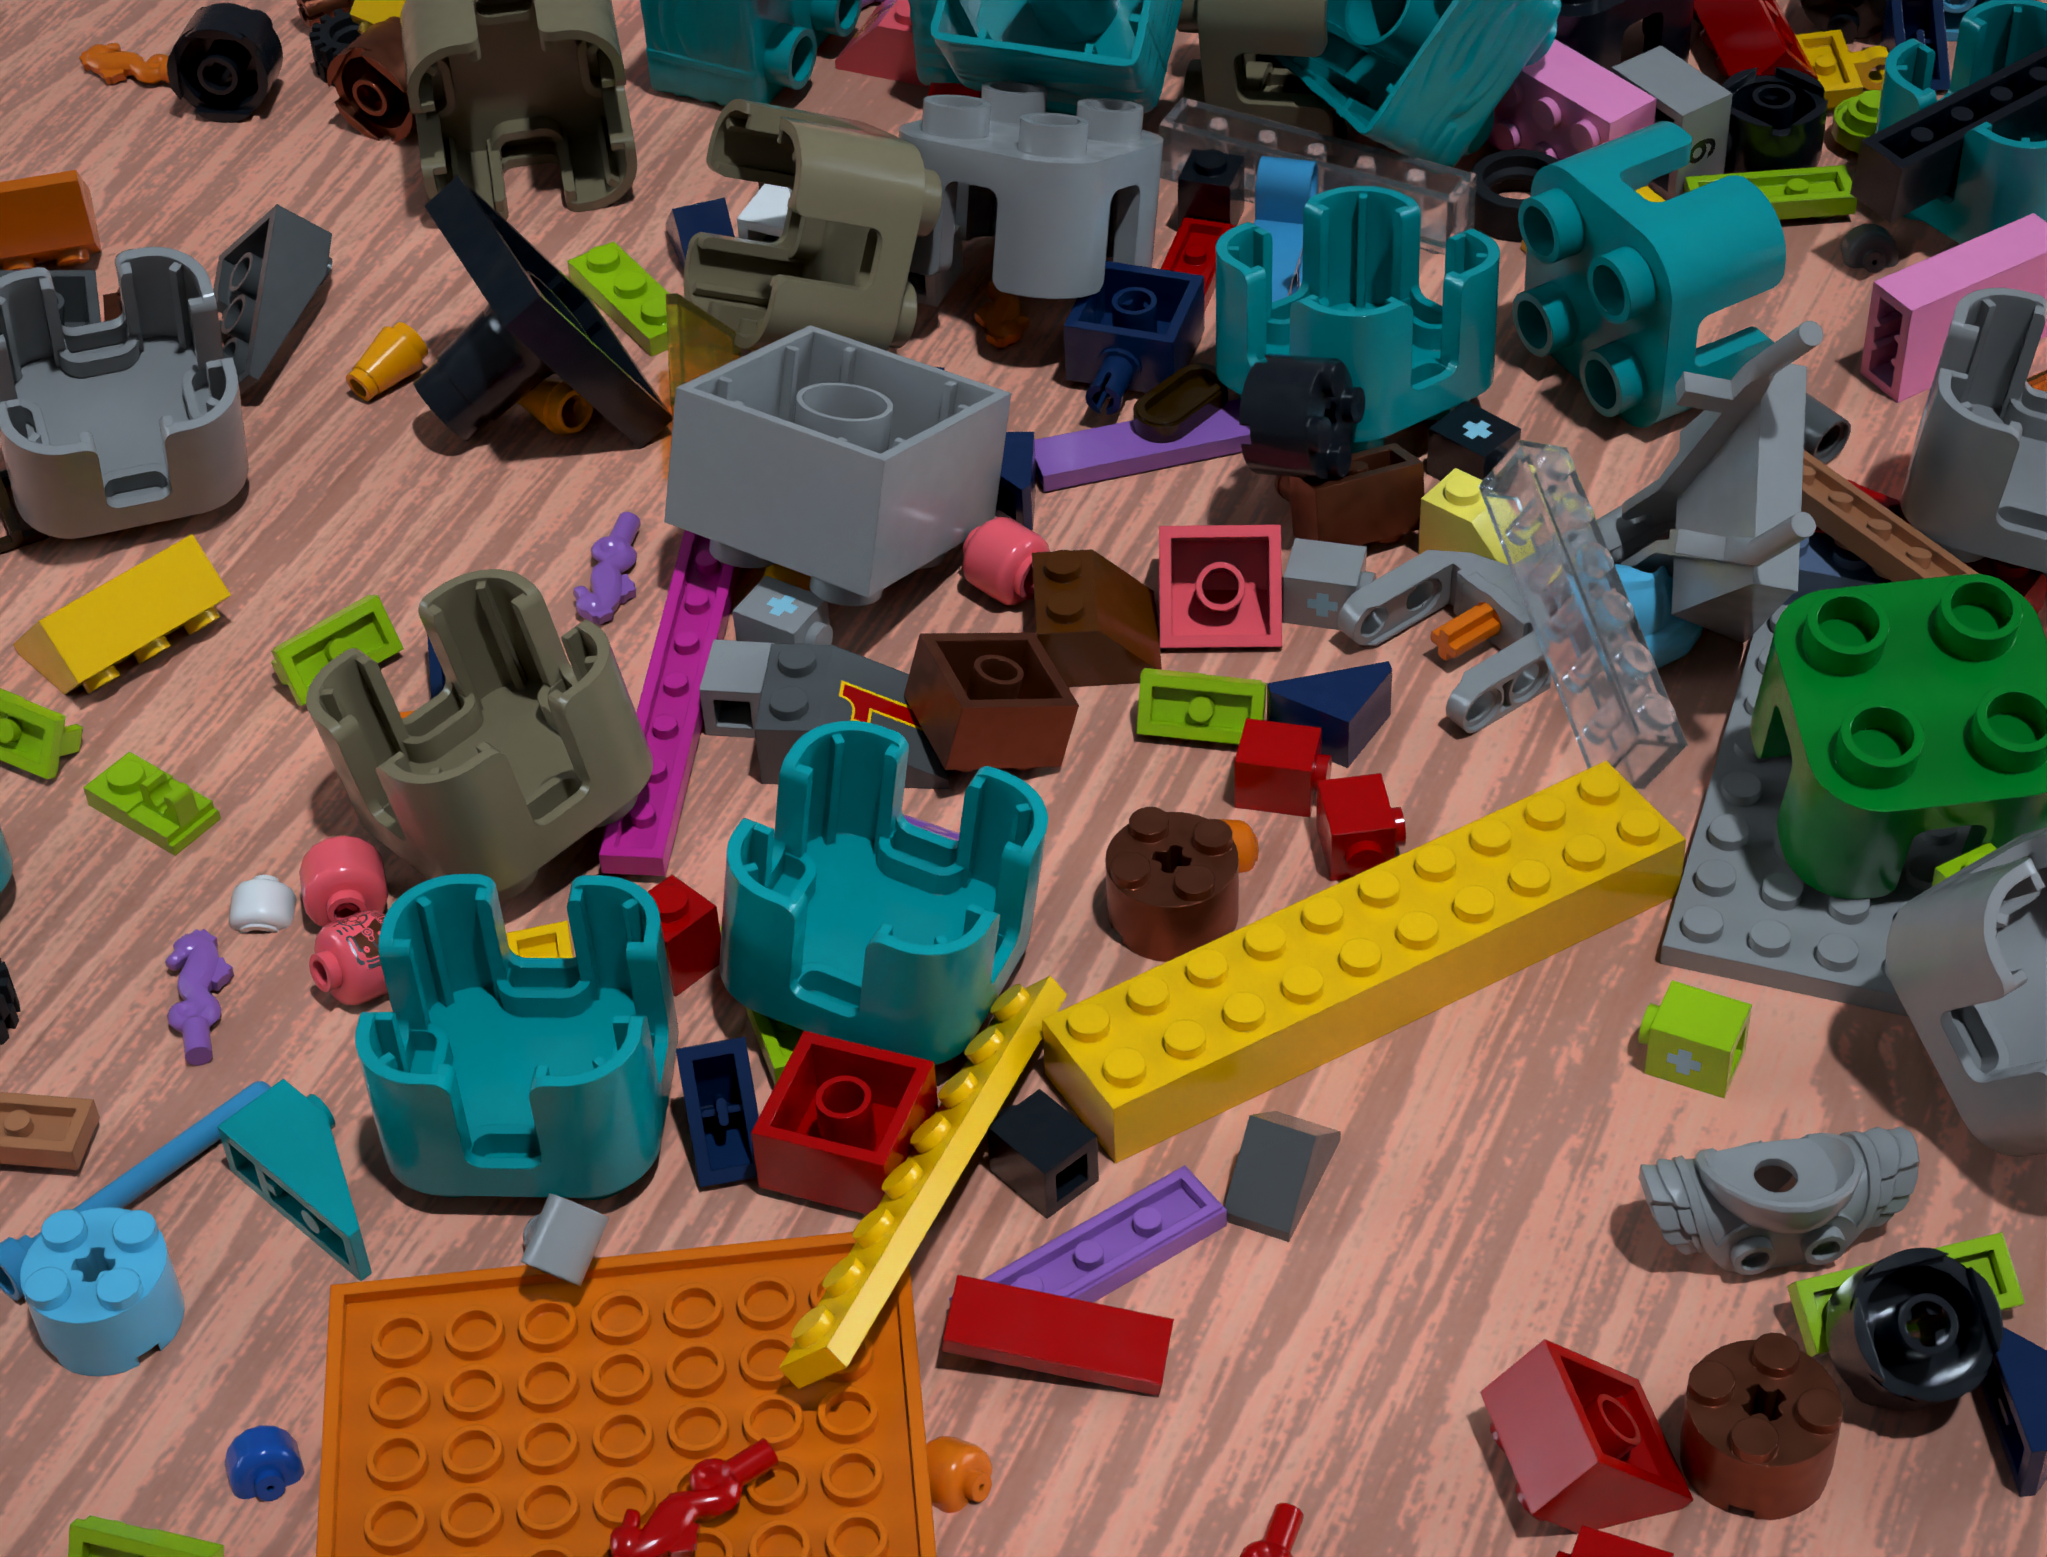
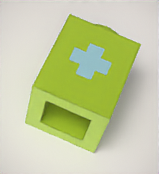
M1672 980L1661 1005L1650 1003L1642 1019L1638 1042L1648 1045L1644 1074L1725 1098L1746 1050L1752 1004Z

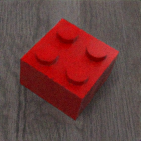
M803 1031L751 1132L759 1187L868 1215L878 1207L886 1194L881 1188L885 1179L896 1167L906 1161L914 1147L910 1143L912 1135L938 1109L934 1061Z

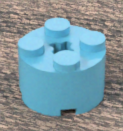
M113 1207L95 1208L81 1212L67 1209L52 1214L44 1221L41 1227L42 1234L29 1248L23 1260L20 1271V1283L38 1334L45 1348L57 1357L60 1365L71 1372L86 1376L115 1375L139 1366L138 1357L157 1344L161 1351L173 1340L183 1320L185 1309L184 1296L164 1237L150 1213L143 1210L131 1211Z

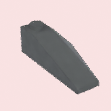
M278 204L228 247L218 259L213 291L217 309L222 313V320H219L221 340L224 343L223 356L224 358L232 357L234 360L240 395L260 379L315 291L326 280L332 268L333 261L329 257L332 233Z

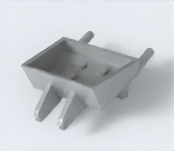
M1814 321L1802 323L1753 357L1736 373L1732 380L1684 371L1675 385L1676 405L1702 409L1704 411L1680 431L1679 452L1660 478L1622 504V517L1624 520L1636 518V524L1656 525L1676 521V528L1670 529L1669 539L1656 540L1621 562L1620 565L1631 566L1647 573L1656 572L1660 566H1664L1668 570V575L1673 578L1671 614L1740 643L1746 642L1792 594L1798 592L1800 542L1812 536L1816 529L1813 517L1809 513L1801 512L1807 367L1791 364L1819 345L1823 340V330Z

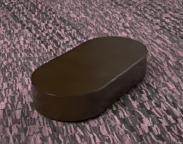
M1205 363L1184 366L1139 398L1133 408L1135 432L1141 438L1150 442H1173L1186 436L1222 409L1228 401V387L1218 379L1216 366Z

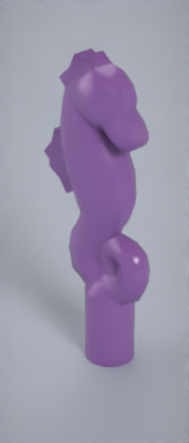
M631 512L621 513L610 535L597 540L591 547V555L597 562H600L592 568L590 579L592 593L585 586L575 587L573 591L574 597L577 600V612L584 619L597 625L613 620V613L617 610L620 603L625 604L629 599L636 597L635 583L629 579L628 574L621 575L634 564L637 558V552L631 544L640 528L641 521L638 516Z
M196 929L192 933L185 934L179 938L173 945L174 951L165 961L166 967L176 971L183 967L178 977L177 987L178 993L184 1001L172 1005L167 1018L169 1024L183 1034L186 1061L196 1066L208 1063L213 1057L209 1027L219 1020L221 1007L219 1001L210 991L212 989L219 991L234 976L233 967L227 964L223 957L218 955L216 948L218 946L217 937L209 934L205 929L201 931Z

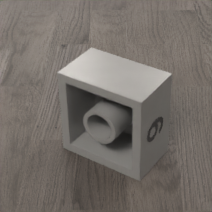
M1661 45L1611 67L1612 73L1657 98L1655 123L1659 121L1672 122L1684 129L1692 137L1689 164L1653 179L1649 183L1651 190L1663 199L1669 200L1683 194L1685 177L1724 174L1733 93Z

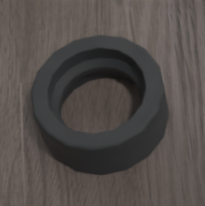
M1526 149L1502 150L1482 158L1473 166L1469 175L1467 211L1470 221L1481 232L1496 239L1522 242L1523 238L1519 228L1518 212L1521 203L1525 199L1506 198L1498 194L1511 191L1531 193V186L1536 173L1542 167L1559 160L1543 152Z

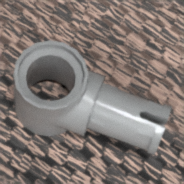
M549 1193L541 1214L531 1218L524 1228L523 1241L526 1250L521 1262L581 1286L609 1217Z

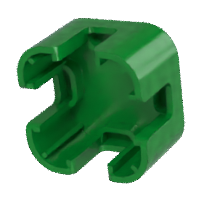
M1970 574L1824 589L1801 596L1789 604L1782 612L1775 627L1753 710L1750 735L1758 759L1788 756L1791 750L1792 768L1777 818V831L1784 857L1791 869L1801 880L1812 888L1837 898L1856 900L1882 897L1896 889L1911 843L1922 832L1971 825L1961 855L1986 843H1992L1998 849L2024 833L2047 827V640L2040 619L2032 605L2007 583L1989 575Z

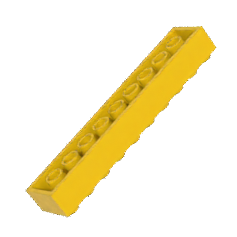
M1604 761L1043 1018L1045 1074L1084 1125L1097 1135L1098 1143L1116 1164L1677 896L1682 879L1686 838L1612 765Z

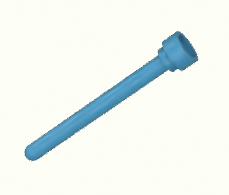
M263 1081L250 1084L72 1210L81 1212L95 1208H124L220 1140L217 1126L266 1092L271 1086ZM41 1232L33 1238L28 1235H23L17 1240L8 1237L0 1243V1289L15 1301L24 1296L20 1283V1271L23 1260L29 1248L42 1234Z

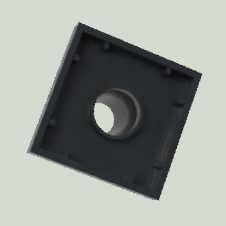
M458 175L424 206L489 303L436 357L437 361L413 382L415 389L429 408L456 435L465 441H469L491 420L495 421L543 380L553 374L560 376L640 449L673 420L671 413L592 300Z

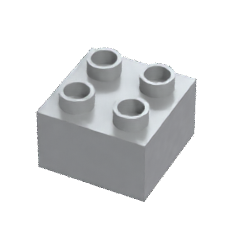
M812 325L807 326L676 387L664 522L710 539L709 551L715 559L722 563L741 568H763L778 564L811 576V592L824 601L843 606H864L875 603L882 597L884 588L917 569L931 568L941 564L947 551L963 543L973 529L995 518L1011 393Z

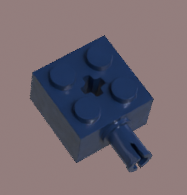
M1106 261L1102 288L1096 294L1077 298L1064 324L1066 380L1091 384L1086 392L1085 399L1093 411L1101 414L1107 399H1111L1106 408V415H1112L1120 409L1122 399L1127 390L1147 393L1177 370L1189 365L1205 330L1204 276Z

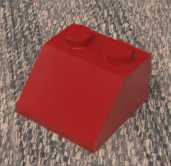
M1544 1339L1480 1391L1492 1420L1490 1423L1491 1435L1499 1448L1506 1454L1518 1482L1515 1486L1516 1495L1525 1510L1535 1519L1548 1521L1579 1533L1581 1525L1598 1530L1680 1510L1694 1501L1639 1379Z

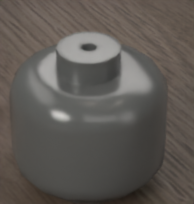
M1862 224L1854 227L1845 235L1841 243L1843 261L1848 267L1865 268L1868 272L1877 273L1883 268L1893 267L1898 264L1899 250L1892 235L1879 225Z

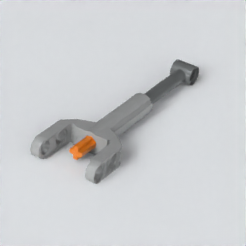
M1806 393L1804 450L1822 463L1827 464L1844 448L1851 432V425L1848 420ZM1621 505L1517 567L1470 552L1426 550L1353 593L1339 612L1338 628L1358 645L1377 646L1447 604L1453 605V612L1458 616L1433 630L1430 635L1431 641L1438 646V655L1443 660L1455 659L1485 640L1501 649V651L1464 672L1460 683L1452 691L1447 701L1446 715L1467 733H1475L1550 689L1553 654L1555 651V614L1580 599L1577 593L1578 580L1585 572L1596 565L1604 563L1621 564V562L1656 540L1669 539L1670 529L1676 528V521L1656 525L1636 524V518L1623 519Z

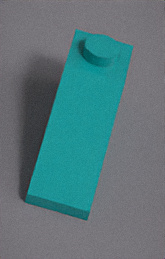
M282 1079L217 1126L230 1170L358 1280L362 1281L372 1274L331 1131L336 1125L334 1117L319 1097L314 1094H309L305 1097L285 1079Z

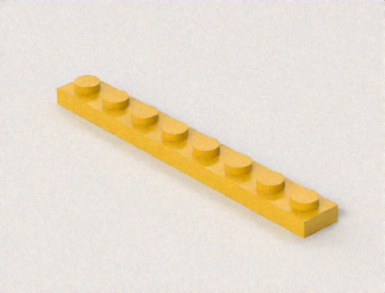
M1051 976L1027 988H1024L1021 984H1016L1001 994L993 1003L990 1012L994 1015L988 1027L980 1032L966 1047L964 1054L968 1060L961 1071L950 1078L939 1091L937 1097L941 1104L935 1114L921 1124L912 1135L910 1143L914 1147L906 1161L896 1167L883 1182L881 1188L886 1193L878 1207L866 1215L854 1229L852 1237L856 1240L853 1248L848 1256L838 1262L824 1278L822 1286L826 1289V1292L820 1302L795 1325L791 1333V1337L795 1342L779 1369L798 1389L848 1367L1042 1039V1019L1058 1012L1067 997V993Z

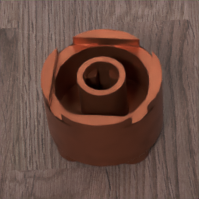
M392 16L386 21L370 26L331 61L327 70L328 87L334 83L340 97L334 103L341 115L351 126L371 139L380 141L384 136L395 137L392 141L395 142L404 139L417 127L415 114H411L408 100L400 18Z
M1144 807L1133 812L1129 818V824L1124 826L1111 840L1105 857L1108 921L1111 928L1113 929L1114 926L1119 934L1122 935V944L1139 956L1168 962L1233 932L1237 926L1239 916V858L1237 847L1233 841L1231 827L1219 819H1207L1184 812H1165L1157 807Z
M1767 1333L1761 1335L1757 1340L1730 1343L1709 1353L1698 1364L1693 1366L1689 1373L1680 1433V1464L1690 1485L1711 1505L1727 1512L1729 1504L1742 1509L1754 1511L1753 1519H1782L1798 1514L1810 1507L1820 1498L1834 1464L1843 1418L1842 1398L1835 1381L1819 1362L1802 1352L1798 1344L1791 1337L1781 1333Z

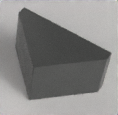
M1278 1111L1249 1115L1224 1206L1227 1209V1222L1290 1242L1341 1140V1131Z

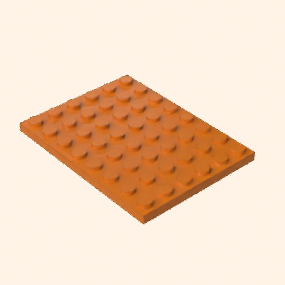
M853 1232L592 1258L581 1286L528 1265L330 1285L316 1557H613L610 1550V1535L614 1528L622 1525L627 1509H635L640 1512V1528L642 1529L658 1504L669 1494L679 1491H692L688 1479L689 1472L696 1463L710 1458L727 1460L762 1438L766 1439L774 1449L778 1458V1465L744 1485L740 1501L731 1510L717 1516L697 1519L695 1523L700 1524V1532L697 1537V1550L693 1551L692 1557H937L910 1262L848 1367L800 1389L787 1378L779 1367L795 1342L791 1337L795 1325L805 1314L818 1305L826 1292V1289L822 1286L824 1278L838 1262L848 1256L856 1243V1240L852 1237Z

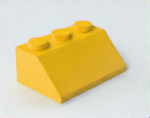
M191 534L39 620L13 646L22 658L65 695L81 685L90 694L120 676L115 666L134 655L140 665L171 646L166 636L184 626L189 635H192L220 618L221 616L216 607L229 598L231 594L194 535Z

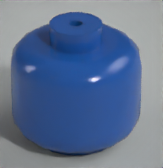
M259 1425L247 1429L234 1438L227 1449L225 1467L232 1493L240 1499H250L257 1496L263 1501L276 1500L282 1496L286 1486L298 1482L304 1474V1466L296 1440L286 1430L276 1426Z

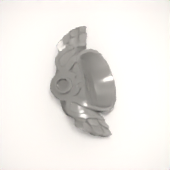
M1875 1127L1865 1132L1851 1131L1839 1135L1815 1133L1807 1134L1798 1139L1762 1142L1760 1140L1759 1142H1751L1719 1151L1714 1148L1700 1150L1693 1159H1684L1683 1156L1674 1157L1672 1160L1657 1159L1654 1165L1641 1164L1638 1178L1652 1216L1661 1229L1662 1236L1670 1245H1674L1678 1251L1685 1255L1706 1252L1718 1266L1726 1271L1742 1275H1755L1767 1269L1806 1263L1823 1265L1840 1258L1845 1253L1847 1247L1865 1229L1883 1225L1895 1213L1904 1209L1917 1183L1920 1161L1917 1143L1910 1131L1902 1127L1892 1130ZM1792 1175L1795 1177L1797 1184L1791 1190L1776 1192L1791 1179Z

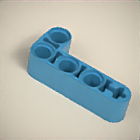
M1261 156L1255 187L1254 225L1269 232L1273 238L1272 303L1294 294L1302 283L1303 211L1306 202L1312 196L1318 194L1317 161Z

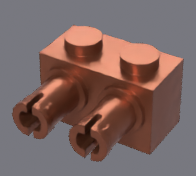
M1397 443L1353 453L1349 473L1344 478L1332 477L1328 480L1288 476L1276 477V492L1283 499L1291 502L1293 535L1296 538L1359 546L1374 541L1380 543L1395 542L1402 539L1405 533L1416 531L1420 528L1421 498L1425 495L1423 462Z

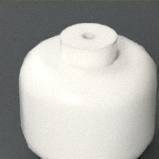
M255 876L252 880L244 881L234 888L231 897L229 925L232 929L238 930L239 933H248L254 930L279 932V930L289 927L293 921L297 903L296 895L290 887L279 882L278 878L274 876Z

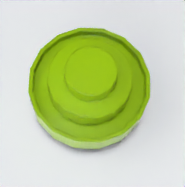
M1880 90L1865 91L1860 95L1840 102L1834 109L1831 133L1836 142L1846 149L1859 153L1861 141L1875 134L1881 96Z

